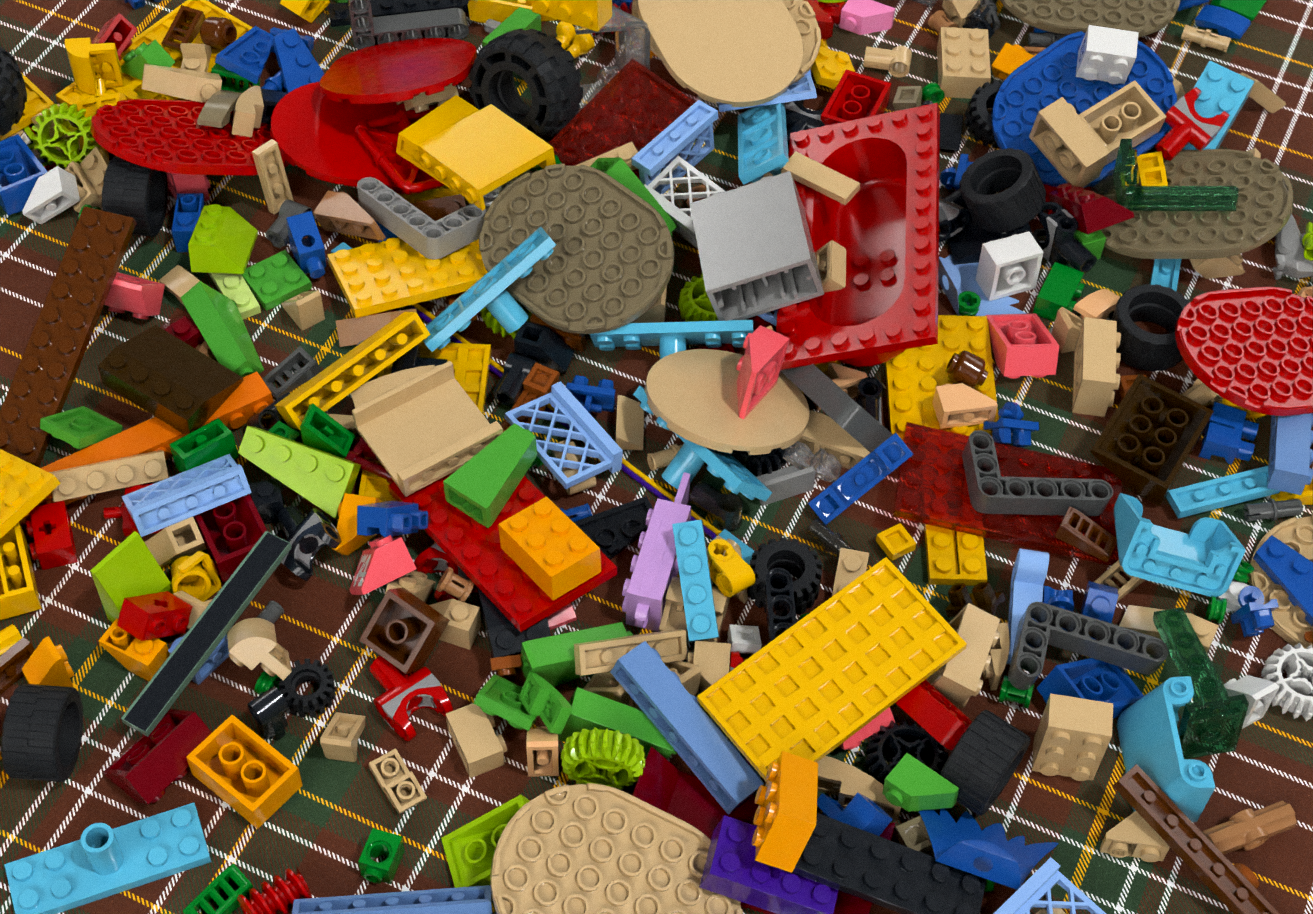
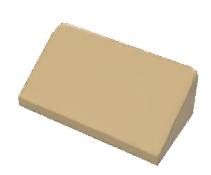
M1243 72L1240 73V75L1255 81L1249 96L1267 111L1273 114L1286 105L1285 101L1261 82Z
M831 240L815 252L824 293L846 287V249Z
M618 395L616 443L622 450H643L644 410L639 406L640 402Z

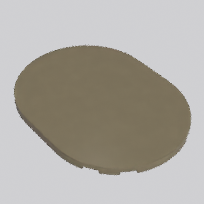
M1181 0L1000 1L1014 16L1023 22L1048 32L1066 35L1080 31L1086 33L1088 26L1093 25L1139 32L1138 37L1155 33L1168 25L1175 17Z
M1206 149L1201 152L1199 150H1181L1171 161L1163 158L1168 189L1151 191L1147 202L1145 196L1141 194L1142 188L1140 187L1137 160L1109 180L1092 186L1091 189L1094 193L1103 195L1134 212V218L1101 229L1106 237L1104 247L1125 256L1141 259H1213L1238 255L1261 246L1278 234L1286 225L1293 209L1292 184L1289 178L1280 171L1279 166L1266 158L1262 160L1254 157L1250 152L1231 149Z
M564 163L545 166V169L530 174L528 172L506 186L493 200L484 216L485 221L479 234V250L487 272H489L538 228H543L556 244L553 247V253L543 261L538 260L532 266L533 270L522 279L519 277L506 290L518 303L548 325L571 333H602L620 328L634 321L650 309L660 298L673 271L674 245L667 224L658 211L611 176L586 165L565 166Z

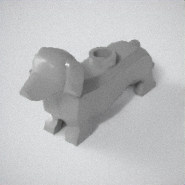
M1292 214L1286 225L1275 235L1277 267H1273L1275 280L1281 279L1282 275H1288L1292 278L1311 276V282H1313V261L1307 260L1303 255L1305 246L1302 243V238L1305 233L1300 234Z

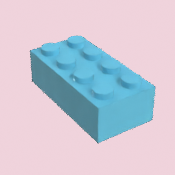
M1212 61L1208 62L1194 88L1197 87L1202 91L1199 98L1195 101V111L1204 118H1211L1217 114L1220 115L1223 111H1226L1230 116L1216 137L1203 150L1219 148L1249 97L1255 82ZM1188 143L1182 150L1197 149Z

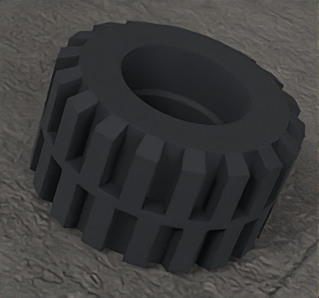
M993 80L991 84L986 82L982 87L979 86L976 89L964 116L966 117L965 126H969L967 131L970 135H975L973 139L977 142L981 140L983 142L982 145L986 147L988 144H992V148H998V144L992 129V116L987 109L993 108L996 95L1002 85L998 80Z
M787 537L780 538V541L771 539L768 541V545L761 544L758 551H754L749 564L754 571L756 580L747 590H749L751 600L755 599V605L758 608L764 607V612L766 613L764 596L766 575L774 568H784L797 578V580L793 581L795 611L802 614L806 612V607L811 608L814 605L815 599L818 598L822 577L821 560L817 559L818 554L815 550L809 551V545L806 543L801 545L799 540L794 538L792 541H787ZM775 583L772 585V587L776 589H782L785 587L780 583ZM777 610L774 612L777 616L787 614L783 610Z

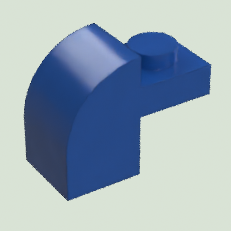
M858 792L846 808L823 793L817 799V806L823 811L822 815L880 836L893 820L873 800Z

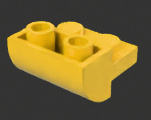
M90 37L65 39V48L75 84L81 91L95 94L94 80L104 79L105 87L124 86V78L115 43L92 44Z

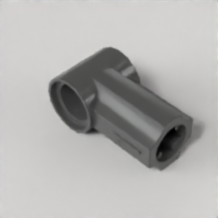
M286 199L280 207L279 217L267 230L266 238L273 246L278 248L286 246L289 242L286 218L312 211L313 214L312 208Z

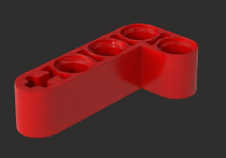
M924 680L895 702L941 745L952 751L972 723L963 712L927 680Z

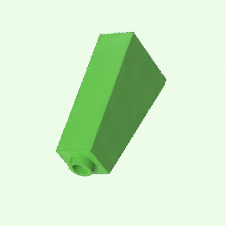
M519 7L482 41L483 47L494 38L513 30L523 28V30L535 29L541 31V14Z
M598 158L590 166L611 176L654 207L666 222L672 236V231L677 225L622 158Z
M201 281L181 297L183 304L218 363L241 377L256 371L259 374L264 371L235 301Z
M514 423L443 481L446 501L489 528L537 457L536 436L530 430L523 429Z
M619 622L528 640L521 643V670L525 680L529 672H534L555 687L587 676H580L575 673L574 644L632 636L633 634L631 631L626 632L623 623Z
M579 687L576 688L568 701L573 709L562 733L558 734L559 741L566 742V738L572 736L573 732L581 733L582 729L593 730L596 727L599 730H605L608 728L610 731L619 730L621 734L628 733L631 735V738L638 739L639 744L644 746L645 759L651 746L667 760L671 754H677L642 710Z

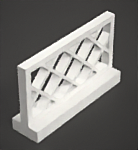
M677 156L648 186L646 184L644 186L675 222L677 227L674 231L698 249L691 208L679 209L675 206L674 200L689 199L690 205L693 198H708L714 193L726 191L680 156ZM680 166L687 171V177L672 178V172ZM688 183V193H674L673 184ZM691 183L704 184L706 192H692ZM670 184L671 194H659L654 189L659 185Z

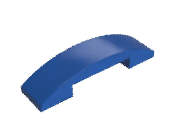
M894 433L811 500L808 505L821 521L827 525L914 454L898 434Z

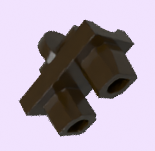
M990 582L976 584L972 589V593L968 592L964 583H955L948 591L951 603L945 611L948 617H955L970 603L994 616L998 604L1006 599L1003 592L993 591Z

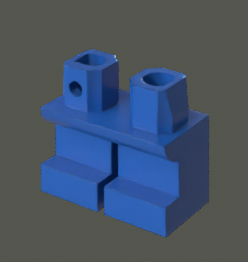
M1214 402L1211 408L1214 410V413L1204 432L1199 457L1209 460L1211 455L1223 457L1230 465H1232L1234 458L1250 461L1255 444L1242 441L1241 438L1254 441L1259 424L1245 420L1246 411Z
M400 501L358 505L357 535L381 534L383 537L389 535L393 537L416 533L418 529L428 528V511L418 510L419 503Z

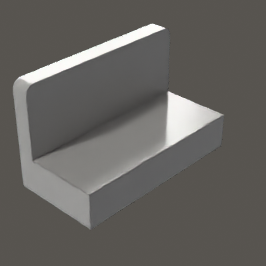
M802 462L773 471L771 474L767 473L756 477L772 492L767 501L759 499L761 505L771 504L813 490L816 474L814 467L805 468Z

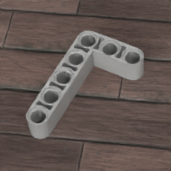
M365 177L357 183L359 205L372 218L428 259L436 260L443 258L479 239V234L485 221L486 209L482 211L476 205L470 204L434 221L376 178Z

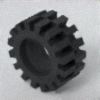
M309 658L304 659L305 664L300 665L299 660L295 661V668L291 667L292 672L284 680L281 679L278 684L279 691L288 703L290 713L295 716L299 712L300 718H305L306 713H310V718L316 717L315 711L317 710L320 714H323L325 712L324 706L330 708L332 706L331 699L335 700L336 688L331 670L328 669L325 663L321 666L320 661L316 659L311 664ZM314 681L318 683L319 688L313 694L299 695L296 692L297 686L303 682Z

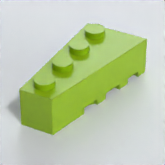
M247 426L238 451L247 460L335 519L339 518L338 507L340 502L343 501L344 494L352 493L361 467L358 463L252 426Z

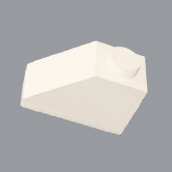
M59 166L40 176L22 210L23 215L39 224H43L79 202L80 197L76 177Z
M1250 675L1239 680L1234 678L1222 686V693L1217 703L1241 730L1264 717L1279 686L1275 682Z

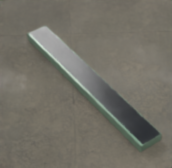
M268 531L264 532L122 716L121 720L124 724L147 737L151 734L292 547L289 542Z

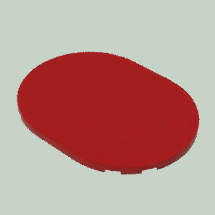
M451 38L407 39L366 47L342 56L330 66L320 79L321 93L324 96L327 95L328 99L336 102L349 99L351 104L392 103L411 100L422 92H425V95L428 96L444 91V87L449 86L450 83H452V86H456L466 79L477 57L476 47L470 42Z
M320 82L296 88L277 103L271 117V137L278 143L281 156L292 166L297 165L306 170L307 175L314 178L357 187L358 181L362 178L373 177L394 192L403 193L384 169L377 166L374 162L373 155L355 133V127L359 122L394 114L396 110L403 109L406 111L404 104L397 105L396 102L351 104L349 99L336 102L328 99L327 95L324 96L321 93ZM422 117L411 119L409 121L411 124H413ZM398 123L376 128L377 130L394 135L403 131ZM374 141L381 151L386 153L396 151L391 145ZM405 161L392 164L404 180L408 179L411 169ZM426 172L419 173L415 183L432 179L433 177Z
M128 99L118 101L115 106L106 104L97 109L96 114L92 116L90 127L95 141L108 152L121 159L154 170L189 175H258L252 151L272 139L271 125L261 123L260 128H253L252 137L233 135L234 111L230 112V122L223 128L198 125L197 119L205 103L185 100ZM282 157V161H283L284 168H285V167H287L290 163L287 162V161Z
M1253 287L1203 293L1193 298L1184 307L1175 327L1177 346L1190 370L1207 387L1224 399L1242 408L1262 414L1292 416L1313 413V297L1308 295L1304 298L1292 294L1290 289L1280 287Z

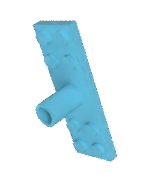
M785 103L753 107L738 115V175L743 185L760 180L767 172L773 176L781 174V168L789 162Z
M538 228L425 326L431 335L423 341L431 352L437 348L438 350L444 348L450 342V336L457 330L461 332L466 329L471 323L470 319L484 307L508 333L516 331L527 321L529 315L508 293L506 288L519 277L521 279L526 277L533 270L532 266L538 260L543 261L553 253V247L556 244L543 228Z
M753 320L628 323L614 330L590 334L594 346L599 347V350L612 351L615 350V347L626 346L627 350H640L642 346H659L660 359L670 354L685 351L686 345L706 344L708 348H719L722 344H732L733 347H743L748 333H753L754 329Z
M639 385L633 395L641 401L639 406L653 415L647 404L648 398L644 391L645 388ZM658 417L656 419V422L660 426L667 430H670L666 427L667 422H665L661 417ZM679 435L677 436L684 444L661 475L666 482L678 489L684 472L690 474L691 483L706 462L708 464L706 469L714 476L723 478L726 481L724 486L736 495L741 492L750 500L758 498L767 501L772 494L760 480L730 453L705 448Z
M193 802L114 829L105 823H94L83 831L80 840L4 865L15 914H58L212 861L197 808Z

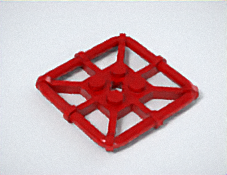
M437 104L430 105V110L421 113H415L414 109L404 111L403 109L396 110L394 114L359 122L355 127V133L373 155L374 162L377 166L384 169L395 185L403 191V194L420 193L445 185L435 178L415 183L419 173L424 171L398 155L396 151L390 153L381 151L374 142L377 141L391 145L396 150L398 134L394 135L377 130L376 128L398 123L402 130L412 125L409 120L427 115L438 107ZM405 161L411 169L408 179L404 180L392 164Z

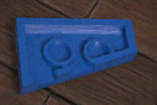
M255 26L216 55L215 63L257 85L272 51L274 35Z
M295 28L273 37L272 42L287 93L301 86L320 82L324 72Z
M1271 535L1257 550L1253 559L1275 584L1282 586L1289 595L1288 600L1294 606L1298 605L1307 615L1305 619L1312 626L1313 562Z

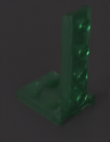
M1121 139L1113 172L1116 198L1119 205L1130 211H1236L1239 189L1235 186H1137L1139 183V169H1135L1134 166L1137 163V149L1132 148V139Z
M1182 607L1154 612V624L1162 640L1166 643L1181 677L1191 676L1193 684L1194 702L1185 704L1178 731L1184 759L1235 751L1249 706L1248 700L1244 694L1228 695Z

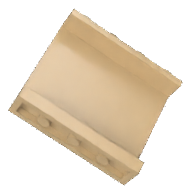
M451 361L437 365L430 371L411 378L405 384L393 390H388L381 396L362 403L352 410L355 428L405 497L458 470L503 433V428L497 421L491 424L488 422L455 379Z

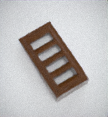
M181 5L161 43L162 46L181 51L180 44L172 42L173 39L182 41L181 43L191 44L199 34L201 25L206 19L203 11ZM180 33V34H184L185 36L182 37V36H178L177 34Z
M1069 506L1054 536L1105 562H1108L1117 543L1115 536L1071 506ZM1091 536L1096 538L1095 542L1090 540ZM1101 541L1107 543L1104 549L1099 546Z

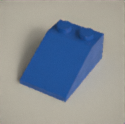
M19 134L0 141V205L8 216L23 210L37 179L48 172Z
M1093 658L1056 665L1036 688L1046 704L1050 693L1113 703V719L1120 716L1122 711L1144 697L1122 667Z

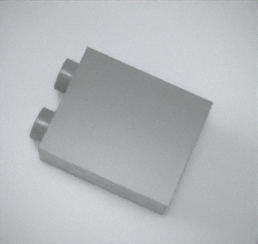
M790 171L776 176H767L757 182L726 192H717L708 198L690 203L705 290L719 321L745 320L825 295L804 206Z

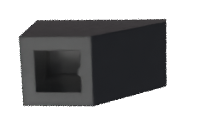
M526 321L520 327L514 339L515 354L536 360L538 364L566 374L574 357V351L549 327Z

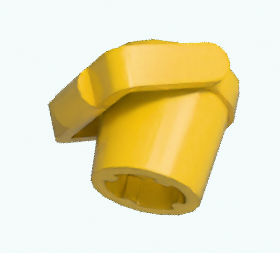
M197 551L192 556H182L173 562L171 567L173 593L184 591L204 602L221 588L218 570L208 554Z

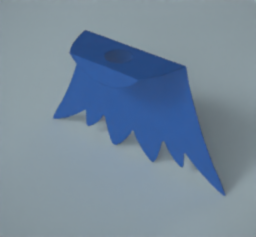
M940 809V815L934 810L919 811L932 844L935 861L1016 890L1022 886L1035 865L1059 844L1056 842H1044L1025 846V836H1017L1007 841L1002 824H992L982 831L973 816L966 811L961 815L957 823L945 809Z

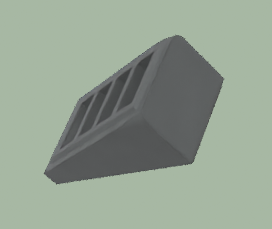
M299 346L262 379L272 395L278 399L285 393L293 391L316 376L321 371V368ZM304 363L305 366L301 368L299 365ZM293 369L297 371L294 375L290 372ZM286 375L289 380L285 382L281 377ZM275 380L281 385L278 389L272 384Z

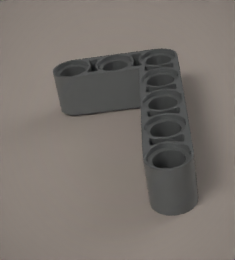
M348 0L353 42L358 50L382 43L407 39L451 38L460 40L469 34L466 14L460 8L372 17L370 0Z
M814 364L781 370L789 380L830 418L870 452L893 435Z
M977 430L970 434L962 452L970 502L972 507L980 513L1065 516L1069 506L1085 516H1099L1103 513L1113 495L1111 485L1100 479L1003 477L1000 474L994 440L989 433L982 430Z
M1033 602L1027 607L1018 623L1008 679L1019 690L1031 688L1043 670L1047 645L1147 675L1154 674L1167 658L1169 650L1166 643L1159 638L1043 602ZM1022 669L1027 670L1030 674L1025 673Z

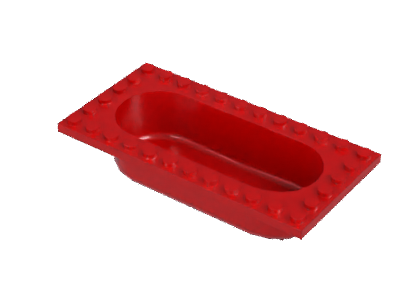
M938 103L790 133L789 158L795 152H798L859 182L860 190L844 205L794 180L804 206L814 252L831 240L846 249V287L840 290L825 292V295L778 309L776 332L790 338L781 370L837 360L841 363L857 367L875 366L886 363L902 354L906 349L938 344L940 109Z

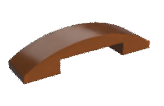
M535 363L523 381L524 390L512 409L550 393L551 386L558 382L560 373ZM547 405L540 407L539 411H544ZM520 416L516 419L519 422L531 423L532 417ZM505 419L501 424L503 432L511 426Z

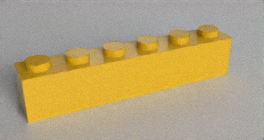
M403 312L274 406L290 428L301 430L300 426L310 404L313 403L322 411H327L431 334L416 312Z

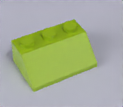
M218 204L204 206L188 243L191 272L244 274L258 236V230L231 207Z

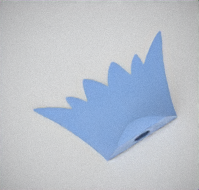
M951 254L946 258L939 257L938 282L957 316H962L958 313V296L964 291L974 292L981 299L979 311L975 316L1027 314L1010 306L1011 304L1019 303V300L1006 296L992 301L987 299L976 281L979 263L954 265Z

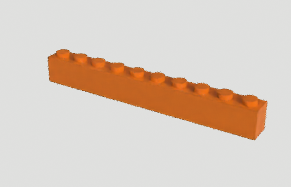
M256 371L243 377L244 381L204 425L219 418L229 430H233L246 424L251 416L273 403L272 393L259 373ZM154 417L48 464L41 469L53 472L158 450L164 451L166 461L173 457L169 444L186 435L159 418ZM51 493L37 506L54 503ZM87 496L67 499L64 501L65 504L68 505L79 499H84ZM30 512L19 521L21 526L26 524L27 520H31Z

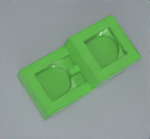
M529 672L519 694V700L528 714L540 716L550 733L561 734L572 712V706L545 679L534 672Z

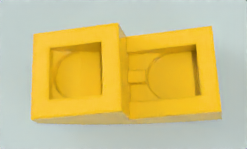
M1162 151L1139 155L1137 157V165L1142 193L1168 189Z

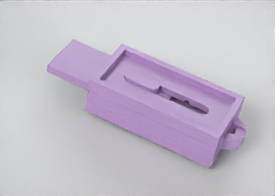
M683 473L674 502L657 498L654 509L649 508L646 517L648 528L646 532L642 531L638 542L639 556H633L630 572H633L631 579L626 578L622 591V596H625L622 612H626V624L660 632L659 626L666 604V594L674 576L677 577L679 572L672 524L688 522L691 516V506L687 505L690 490L689 473Z

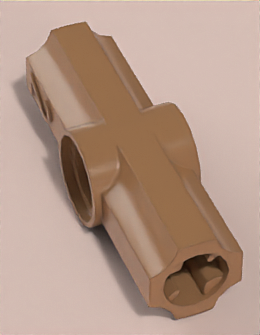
M1280 801L1253 811L1252 808L1242 810L1233 815L1228 822L1206 829L1202 833L1225 855L1240 848L1252 850L1265 843L1269 837L1295 828L1297 821L1292 806L1284 801Z

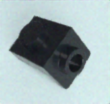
M986 5L981 9L976 7L967 15L968 20L962 27L988 29V38L990 39L995 31L984 18L990 10L989 6Z

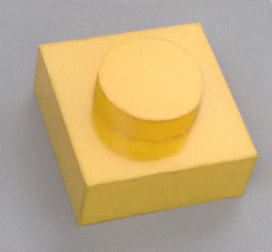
M901 523L878 533L876 536V542L891 561L914 551L917 544Z

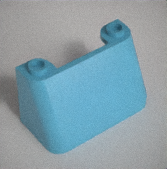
M1119 494L1113 511L1119 563L1126 574L1209 597L1211 595L1221 596L1228 590L1246 549L1223 521L1204 517L1193 524L1189 534L1154 525L1151 520L1142 518L1143 506L1140 501L1133 496Z
M1191 676L1172 677L1122 711L1117 721V730L1126 773L1137 764L1192 822H1197L1215 789V783L1211 769L1206 763L1195 759H1184L1177 729L1179 722L1178 710L1181 706H1186L1190 703L1194 696Z

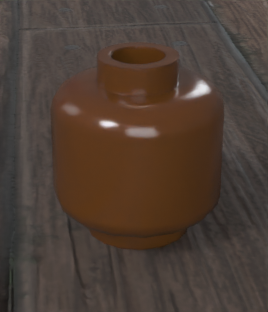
M208 17L201 25L200 36L204 44L215 49H225L236 40L237 30L232 21L227 18Z
M961 351L959 354L954 353L945 370L951 383H963L973 389L976 385L982 386L988 375V371L985 370V360L968 351Z

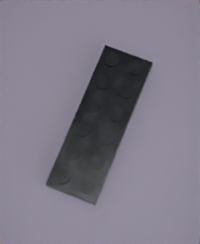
M817 813L816 827L792 872L900 914H980L987 880L935 861V857L819 813Z

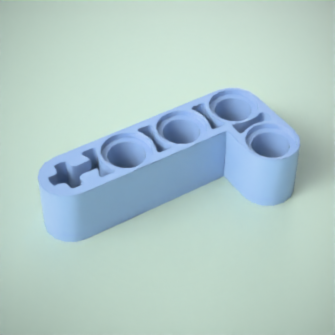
M1021 548L1018 550L1010 584L1008 615L1010 644L1006 664L1011 663L1018 623L1031 603L1042 602L1043 584L1049 565L1048 552Z

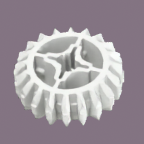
M1300 642L1294 648L1287 644L1283 649L1278 648L1267 658L1261 672V677L1264 680L1275 682L1279 686L1272 700V707L1280 705L1282 707V714L1289 711L1293 714L1294 719L1302 715L1305 721H1308L1313 716V647L1311 644L1304 649ZM1281 670H1287L1288 678L1283 679Z

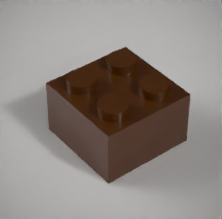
M404 587L389 589L359 641L405 674L416 672L424 666L450 620Z

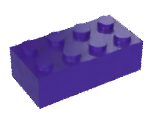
M726 815L722 817L713 831L700 888L775 914L834 913L838 894L837 889L795 873L755 861L756 846L752 845V838L757 826Z

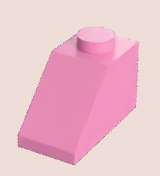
M848 0L841 10L839 28L858 35L891 29L895 8L873 0Z

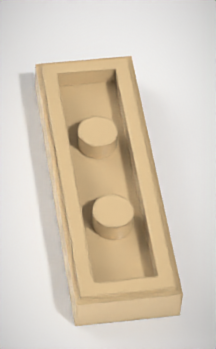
M271 139L252 151L268 210L275 215L279 212L282 203L286 199L294 200L278 143Z
M795 152L789 158V162L781 168V174L790 171L793 180L844 205L860 190L859 182L798 152Z

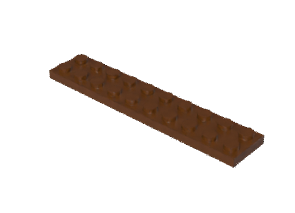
M83 207L0 410V449L37 467H40L52 436L50 433L40 429L41 418L61 413L136 226L137 222L134 218Z

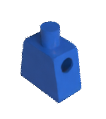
M312 211L287 217L289 245L297 265L305 274L309 273L311 278L322 277L325 274L324 268L326 267L325 248Z

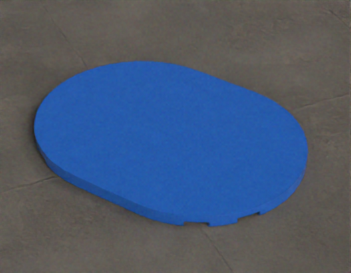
M1082 31L1059 39L1025 62L1005 79L999 88L993 104L992 129L998 147L1000 149L1014 148L1028 153L1031 159H1033L1042 183L1057 187L1067 183V181L1029 138L1040 110L1063 97L1067 103L1074 106L1076 113L1079 115L1135 80L1161 111L1166 114L1177 102V94L1173 85L1174 80L1163 60L1144 43L1138 41L1136 60L1125 84H1111L1106 81H1090L1076 77L1078 51L1085 36V33ZM1164 122L1158 133L1105 165L1100 176L1083 188L1105 182L1136 161L1139 155L1146 154L1154 148L1166 135L1170 126Z

